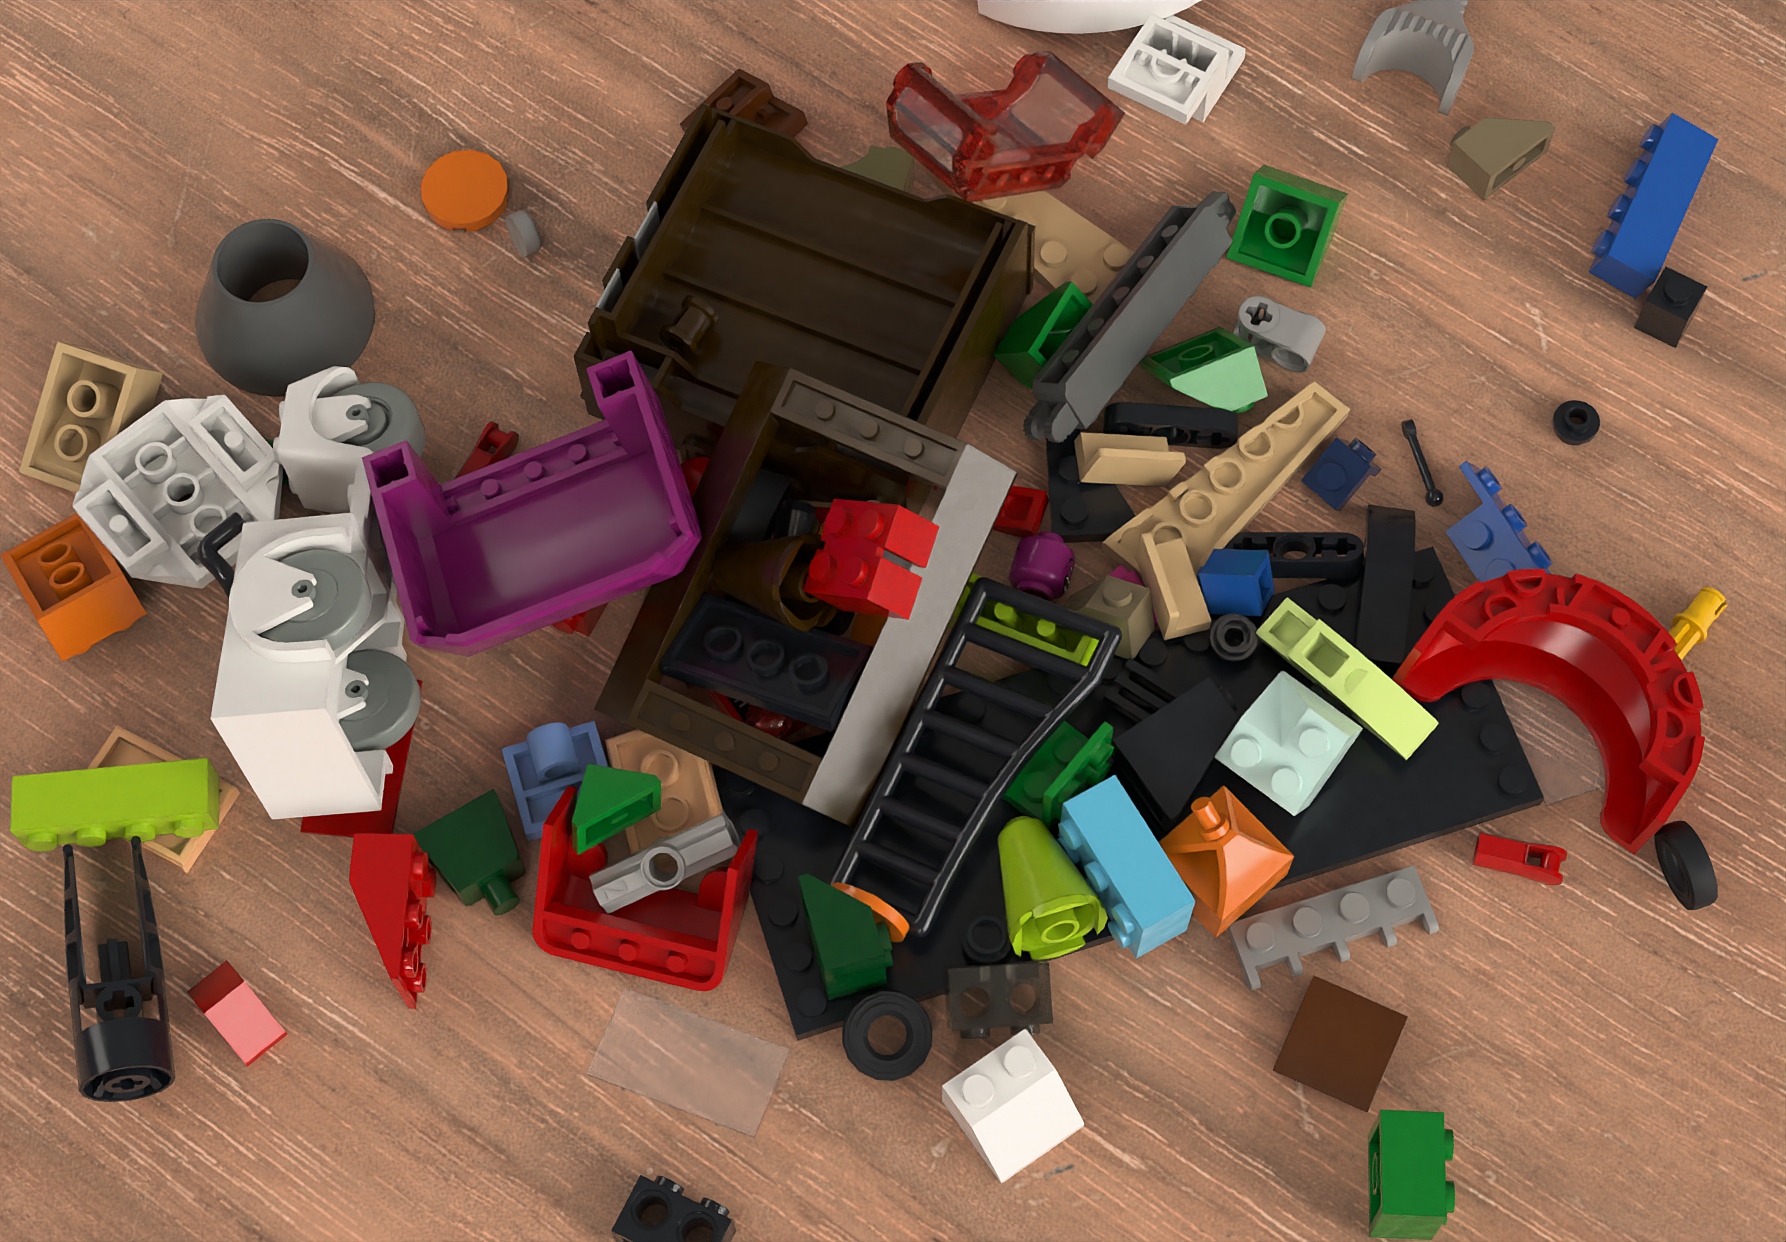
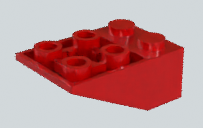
M354 833L348 881L391 981L407 1007L416 1009L417 993H424L427 982L426 963H421L422 945H429L431 940L432 921L431 916L426 915L427 898H434L436 893V870L429 866L427 852H422L414 834Z

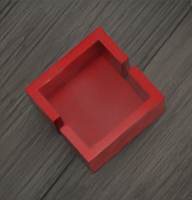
M833 499L830 511L825 518L824 529L820 538L821 541L825 542L823 550H816L809 566V573L803 591L843 611L909 620L922 577L883 558V554L886 550L919 568H926L940 526L900 505Z

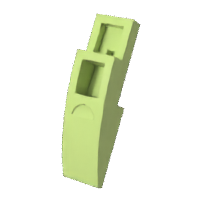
M1288 597L1256 631L1258 638L1314 684H1319L1347 708L1355 720L1405 760L1412 755L1439 724L1419 703L1362 653L1320 619L1318 621Z

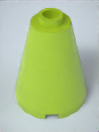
M1020 816L1006 823L997 840L1009 941L1013 946L1015 954L1021 956V950L1028 951L1032 959L1043 960L1062 956L1086 944L1083 938L1085 934L1095 928L1098 935L1105 927L1108 916L1103 902L1041 820Z

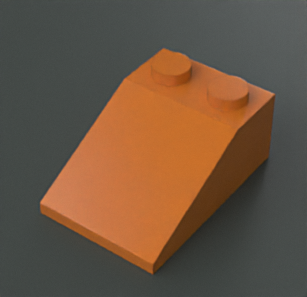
M77 513L0 555L34 617L62 662L74 655L85 653L93 644L116 631H123L129 628L136 620L147 615L111 553Z

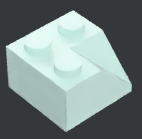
M1281 671L1240 718L1215 755V758L1295 816L1309 807L1363 728L1285 671Z

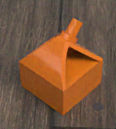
M1225 786L1221 787L1210 798L1200 797L1196 799L1191 805L1193 813L1159 842L1195 899L1192 914L1215 938L1288 874L1294 855Z

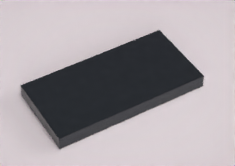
M703 592L693 611L660 660L659 671L660 674L832 732L850 701L874 647L817 628L804 632L794 630L755 608Z

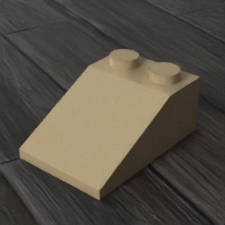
M57 341L19 473L77 493L80 490L82 475L89 455L153 409L163 372L87 346Z

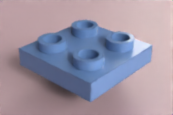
M595 721L571 728L564 723L545 724L530 731L526 737L527 741L501 748L528 842L542 838L543 823L568 786L577 788V803L587 764L608 767Z

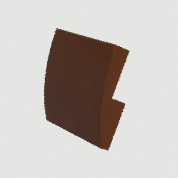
M740 68L702 102L710 105L711 109L712 107L793 137L808 124L803 111L773 96L769 83ZM700 105L680 123L684 132L688 129Z
M1314 975L1273 1071L1364 1112H1368L1408 1016Z

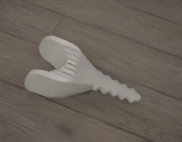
M1417 0L1382 12L1375 20L1363 43L1353 70L1352 79L1363 83L1370 75L1390 69L1414 73L1432 85L1440 101L1438 112L1448 116L1459 94L1474 51L1473 41L1462 18L1465 12L1464 7L1467 6L1468 0Z

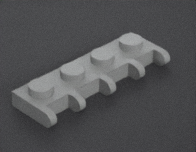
M1410 866L1235 921L1227 928V932L1247 985L1252 991L1261 988L1258 970L1286 962L1292 977L1303 975V967L1299 957L1333 947L1335 955L1341 963L1350 960L1347 942L1379 933L1383 944L1388 948L1397 945L1394 927L1421 919L1426 933L1430 935L1439 932V926L1415 866Z

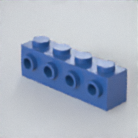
M1671 113L1659 126L1653 123L1647 129L1639 144V147L1644 149L1641 158H1637L1631 164L1623 179V182L1628 184L1626 191L1616 198L1607 214V217L1612 220L1608 230L1604 229L1591 249V253L1596 255L1589 273L1633 298L1638 297L1656 281L1718 142V138L1674 113Z

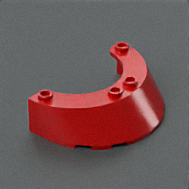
M1544 568L1507 571L1504 576L1490 579L1483 583L1480 580L1472 584L1450 600L1441 610L1392 678L1407 694L1420 702L1430 703L1437 701L1443 695L1462 685L1490 679L1524 683L1558 699L1586 726L1602 758L1605 772V795L1600 812V824L1604 832L1612 840L1634 855L1665 824L1688 789L1701 761L1705 737L1701 736L1700 711L1704 706L1694 672H1687L1683 662L1674 650L1678 644L1662 624L1634 600L1602 582L1583 575L1574 574L1570 578L1546 574Z

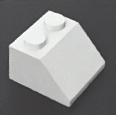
M1026 1028L942 1085V1102L1001 1184L1084 1126V1122L1056 1069Z

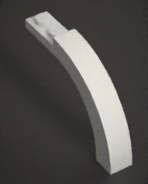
M977 0L978 12L996 21L1035 31L1073 34L1109 32L1144 25L1151 13L1163 19L1201 1Z

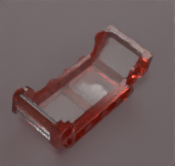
M1040 51L1032 55H1024L1016 63L1013 69L1014 77L1007 89L955 95L932 77V70L925 63H907L896 74L893 80L894 88L886 101L890 138L959 197L969 202L1062 187L1071 178L1070 171L1077 159H1080L1085 153L1093 159L1104 149L1125 112L1051 51Z

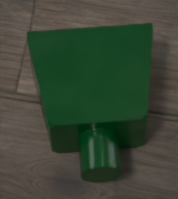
M494 789L413 833L422 852H427L429 865L435 868L436 873L465 906H471L485 898L493 914L498 916L511 911L519 904L520 899L511 882L522 877L526 870L505 812Z

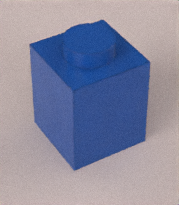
M1213 549L1204 567H1200L1197 573V581L1209 614L1226 615L1234 613L1243 616L1261 617L1275 591L1269 551Z

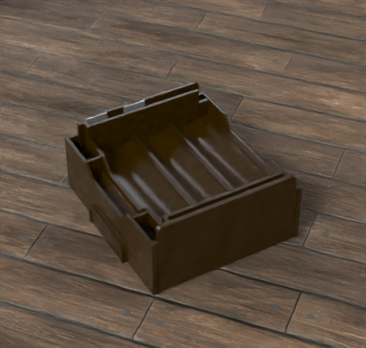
M702 103L646 202L648 213L634 238L626 237L602 280L604 292L588 321L590 332H586L573 356L582 388L580 397L585 400L589 415L605 420L598 407L586 368L632 351L660 400L675 449L680 450L682 462L697 456L711 458L755 361H761L792 368L957 438L996 359L993 355L1016 319L1027 295H1030L1033 289L1035 226L950 194L927 199L918 197L818 160L793 136L714 107L711 109L710 105ZM687 295L700 298L709 304L719 316L718 324L715 328H708L696 344L698 351L692 358L682 357L675 351H672L659 337V332L663 326L671 325L680 313L682 301ZM775 417L780 426L759 470L762 469L794 478L788 500L832 503L833 499L864 502L875 500L880 503L900 505L919 515L931 491L930 488L911 481L905 472L826 438L824 442L797 432L791 424Z

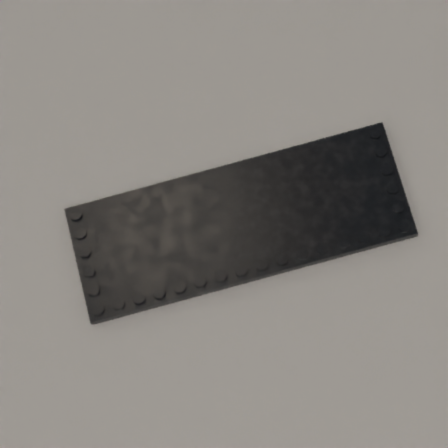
M1433 546L1416 551L1414 554L1411 603L1404 661L1437 615L1455 597ZM1363 569L1358 575L1351 578L1325 579L1272 595L1261 617H1245L1251 620L1256 630H1258L1288 597L1317 621L1320 619L1355 648ZM1218 614L1210 615L1212 622L1208 630L1168 640L1163 639L1161 630L1152 632L1133 659L1183 692H1187L1208 677H1210L1217 688L1223 686L1231 694L1237 706L1235 713L1238 717L1232 730L1240 718L1281 671H1285L1308 689L1314 685L1310 679L1259 638L1253 653L1242 661L1229 662L1218 657L1212 650L1209 642V634L1213 624L1217 619L1224 616ZM1233 631L1225 633L1224 637L1227 644L1230 646L1241 644V638L1238 633ZM1117 655L1113 656L1101 683L1065 720V722L1088 739L1093 736L1105 721L1113 727L1112 741L1138 724L1102 701L1104 695L1128 661L1126 658ZM1377 666L1391 679L1399 669ZM1038 668L993 681L1052 705L1074 684V682ZM1130 676L1128 678L1166 703H1170L1169 700ZM1492 679L1462 685L1443 695L1439 700L1430 703L1414 699L1439 724L1407 760L1351 716L1350 718L1363 728L1309 807L1295 816L1216 758L1212 761L1175 825L1166 832L1111 756L1109 757V763L1112 767L1104 779L1106 780L1116 775L1158 843L1193 813L1191 805L1196 799L1200 797L1210 798L1221 787L1225 786L1294 855L1288 874L1271 890L1541 805L1544 799ZM1121 689L1118 693L1152 715L1156 712L1125 690ZM965 691L940 697L934 709L1016 743H1020L1039 721ZM914 706L911 707V709H910V711H909V713H908V716H907V718H906V720H905V722H904V724H903V727H904V725H905V723H906V721H907V719H908V717H909V715H910V713H911V711H912V709H913ZM926 727L913 752L916 755L985 783L991 781L1006 760ZM836 730L791 744L823 758ZM720 766L712 767L724 812L732 821L739 835L740 844L748 829L758 831L750 894L797 1041L843 1027V1022L850 1008L864 995L878 990L900 991L915 998L917 1002H921L1114 940L1108 927V923L1111 921L1108 916L1104 929L1098 935L1095 928H1093L1083 936L1086 943L1084 946L1059 957L1034 960L1028 951L1022 950L1021 956L1015 954L1012 944L1008 954L1002 960L993 964L975 962L965 953L962 946V933L965 925L972 918L981 914H992L1000 917L1007 923L997 839L1006 823L1016 817L1025 815L1002 798L952 884L929 934L925 937H917L907 932L902 942H891L892 950L890 952L893 965L886 967L887 984L829 1000L803 911L798 876L808 873L828 883L854 828ZM906 771L903 772L892 795L893 798L961 826L977 800ZM1089 785L1084 791L1092 788V786ZM882 815L870 840L936 869L941 865L952 844L885 815ZM1060 821L1050 831L1056 840L1060 838L1058 836V824ZM863 859L860 860L849 883L851 886L874 894L880 899L914 914L917 913L929 888Z

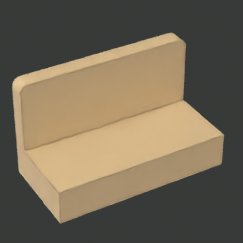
M1081 432L1074 441L1080 482L1166 487L1186 463L1183 452H1169L1167 437Z
M1151 532L1140 534L1135 558L1145 587L1151 589L1152 607L1163 639L1168 640L1210 629L1212 620L1183 539L1180 538L1155 544Z

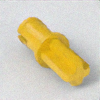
M1701 588L1683 613L1676 614L1671 620L1672 629L1668 633L1678 644L1674 650L1681 660L1694 644L1704 642L1709 626L1727 607V603L1724 602L1726 600L1725 597L1714 588Z

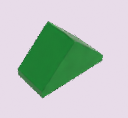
M587 764L572 818V841L575 852L579 855L661 810V781L658 777L652 774Z

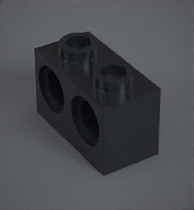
M640 1175L611 1232L617 1242H686L687 1235L691 1230L696 1227H707L713 1231L711 1242H731L736 1229L733 1220L728 1218L730 1211L721 1204L704 1197L699 1204L683 1196L684 1188L668 1178L657 1175L655 1180L652 1181ZM658 1204L667 1208V1215L660 1224L647 1226L641 1223V1215L647 1207Z

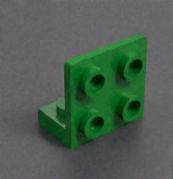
M1064 721L1030 759L1005 793L1003 799L1025 816L1041 820L1048 830L1051 831L1058 821H1061L1063 803L1083 793L1089 785L1094 787L1101 783L1112 767L1109 763V757L1114 750V747L1111 745L1113 727L1105 721L1093 736L1088 739Z

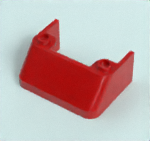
M568 786L543 823L532 928L536 944L544 952L553 956L696 991H709L716 988L721 983L728 969L748 901L758 831L748 829L729 867H715L704 875L700 883L699 894L675 888L659 890L607 914L605 909L600 906L593 892L589 876L592 872L608 865V852L602 842L579 855L573 849L572 818L576 807L577 788Z

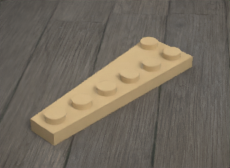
M938 118L904 142V152L914 153V162L947 194L1009 217L1023 220L1035 226L1034 277L1050 293L1063 283L1072 281L1087 299L1094 304L1135 253Z
M1314 381L1270 414L1265 422L1254 426L1242 435L1236 444L1217 457L1216 455L1205 463L1202 469L1185 482H1180L1168 491L1167 496L1150 509L1147 507L1115 531L1103 542L1102 550L1120 565L1122 564L1129 572L1134 569L1144 583L1135 558L1140 534L1151 532L1155 544L1182 538L1197 578L1199 568L1204 567L1213 549H1225V546L1250 524L1347 418L1351 409Z

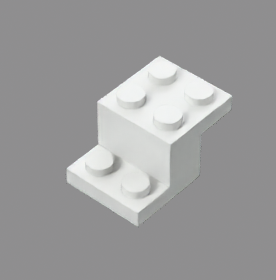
M1151 13L1108 77V88L1185 125L1191 117L1204 122L1245 59L1246 49L1174 15L1166 17L1164 20Z

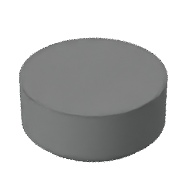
M519 210L505 217L507 230L518 252L523 257L539 251L541 239L529 214L526 211Z

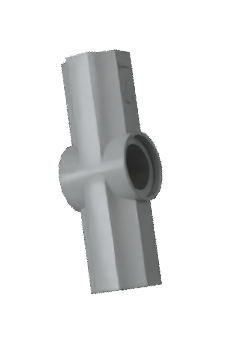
M722 812L673 836L660 837L651 846L592 872L589 878L592 883L593 892L600 906L609 914L659 890L672 889L681 880L735 856L740 846L739 835L732 821L725 812ZM659 853L670 854L677 861L678 870L671 873L661 871L655 865L654 856Z

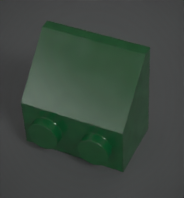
M808 873L798 876L802 907L828 999H835L887 984L886 967L892 966L893 960L890 952L892 945L885 921L875 923L871 906Z

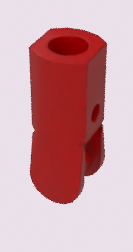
M490 421L483 429L471 454L454 479L509 458L518 444L519 434L514 431L506 433L499 430V425ZM491 446L497 448L493 455L487 453Z
M1480 832L1475 846L1472 865L1518 875L1545 885H1560L1563 881V875L1559 873L1560 864L1567 859V851L1557 846L1524 842ZM1527 857L1541 859L1540 867L1526 864Z

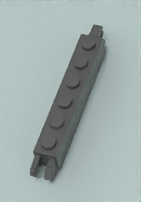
M1212 191L1197 206L1170 207L1033 379L1032 393L1037 399V403L1029 411V416H1026L1023 425V431L1025 436H1028V439L1039 441V439L1043 440V437L1048 438V441L1064 442V439H1067V435H1070L1075 428L1087 429L1098 418L1103 407L1114 393L1123 386L1124 380L1139 361L1147 355L1149 348L1160 334L1169 327L1174 316L1185 302L1195 294L1199 284L1210 270L1219 263L1221 256L1233 242L1226 229L1237 211L1230 202L1226 192Z

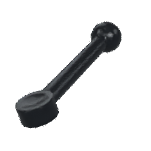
M1412 419L1402 421L1403 435L1409 441L1427 490L1425 500L1428 505L1437 507L1444 500L1443 493L1435 487L1416 436L1417 432L1414 421Z

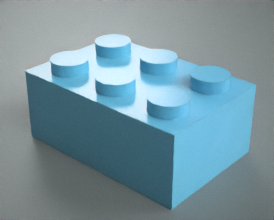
M1116 775L1064 802L1061 821L1058 824V836L1060 838L1057 839V842L1072 862L1076 863L1087 882L1103 902L1106 913L1111 919L1108 923L1109 930L1121 949L1128 947L1135 959L1185 932L1188 928L1195 899Z

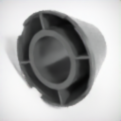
M259 219L235 228L218 245L198 301L195 327L200 348L206 360L218 375L241 390L258 395L276 397L284 396V392H287L289 384L332 366L350 368L360 357L369 342L375 322V310L369 281L362 268L347 253L288 222L277 219ZM286 279L301 280L291 292L278 299L267 302H249L257 291L270 283Z

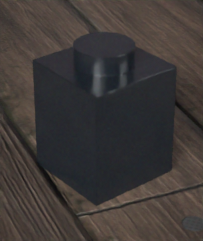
M1665 267L1648 295L1634 328L1676 348L1694 318L1708 286Z

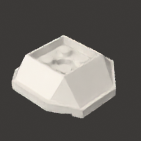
M226 395L207 396V399L184 398L165 400L89 455L82 475L80 490L76 493L72 507L131 578L202 589L212 582L215 577L198 559L197 548L200 541L234 512L240 514L246 523L279 520L284 467L276 463L273 448ZM193 494L188 500L178 502L182 496ZM241 533L217 551L231 567L237 562Z

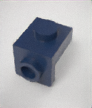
M1336 437L1301 481L1332 508L1341 511L1369 475L1376 477L1381 468L1372 461L1376 453L1362 441L1354 438L1349 442Z

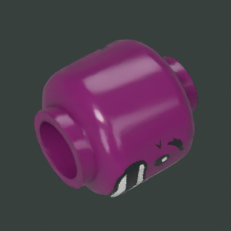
M1041 531L1036 536H1028L1021 539L1016 547L1009 571L1011 585L1018 590L1050 602L1064 596L1069 587L1076 561L1074 552L1064 544V539L1053 532Z

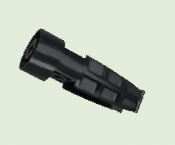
M138 836L131 839L145 970V977L132 979L128 942H117L116 938L108 939L106 944H98L101 983L87 984L73 847L69 844L63 846L65 953L78 1089L83 1097L94 1101L120 1102L149 1097L162 1092L171 1086L175 1080L161 947L151 890L142 857L141 838ZM154 995L157 996L159 1020L143 1017L142 1002L151 1001ZM80 1005H83L85 1009L96 1008L97 1024L87 1027L82 1031ZM115 1010H126L125 1017L114 1018Z

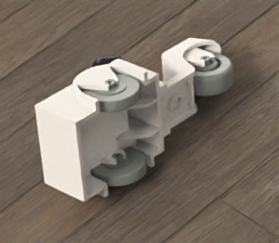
M332 366L287 386L285 401H281L279 405L281 429L279 437L274 438L273 453L276 463L283 465L288 475L291 492L298 495L304 508L334 514L246 523L240 514L234 512L205 535L197 548L199 561L219 582L229 599V610L210 719L271 819L380 811L385 774L393 773V764L385 748L397 742L409 731L421 707L419 684L411 668L406 663L407 654L402 646L404 617L396 603L397 588L362 457L405 440L408 441L417 455L421 457L426 443L425 427L413 400L400 388L381 382L360 383L355 371L351 368ZM241 533L234 571L217 551Z

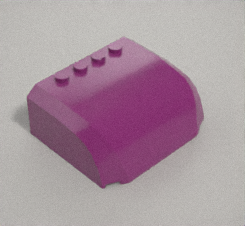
M632 351L586 368L598 407L605 420L440 485L407 440L362 457L409 637L415 645L428 650L470 657L671 578L683 571L702 539L700 525L660 400Z

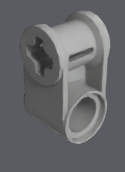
M1253 296L1244 300L1238 312V322L1235 324L1233 334L1254 345L1257 356L1277 363L1286 370L1302 373L1309 369L1324 337L1326 327L1318 318L1311 314L1298 312L1267 297ZM1261 308L1264 309L1263 316H1259ZM1249 333L1253 335L1252 341L1248 340Z

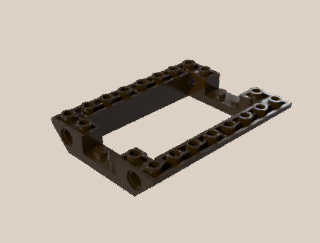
M755 361L692 497L702 539L682 572L651 585L594 710L855 828L888 760L1018 473L968 443L797 370ZM775 417L791 424L797 432L818 441L824 442L826 438L905 472L911 481L934 491H937L938 487L946 490L931 521L940 527L926 568H919L912 564L909 569L910 572L922 577L909 620L887 618L823 758L660 685L664 676L659 671L660 660L700 599L712 573L715 559L725 545L780 426Z

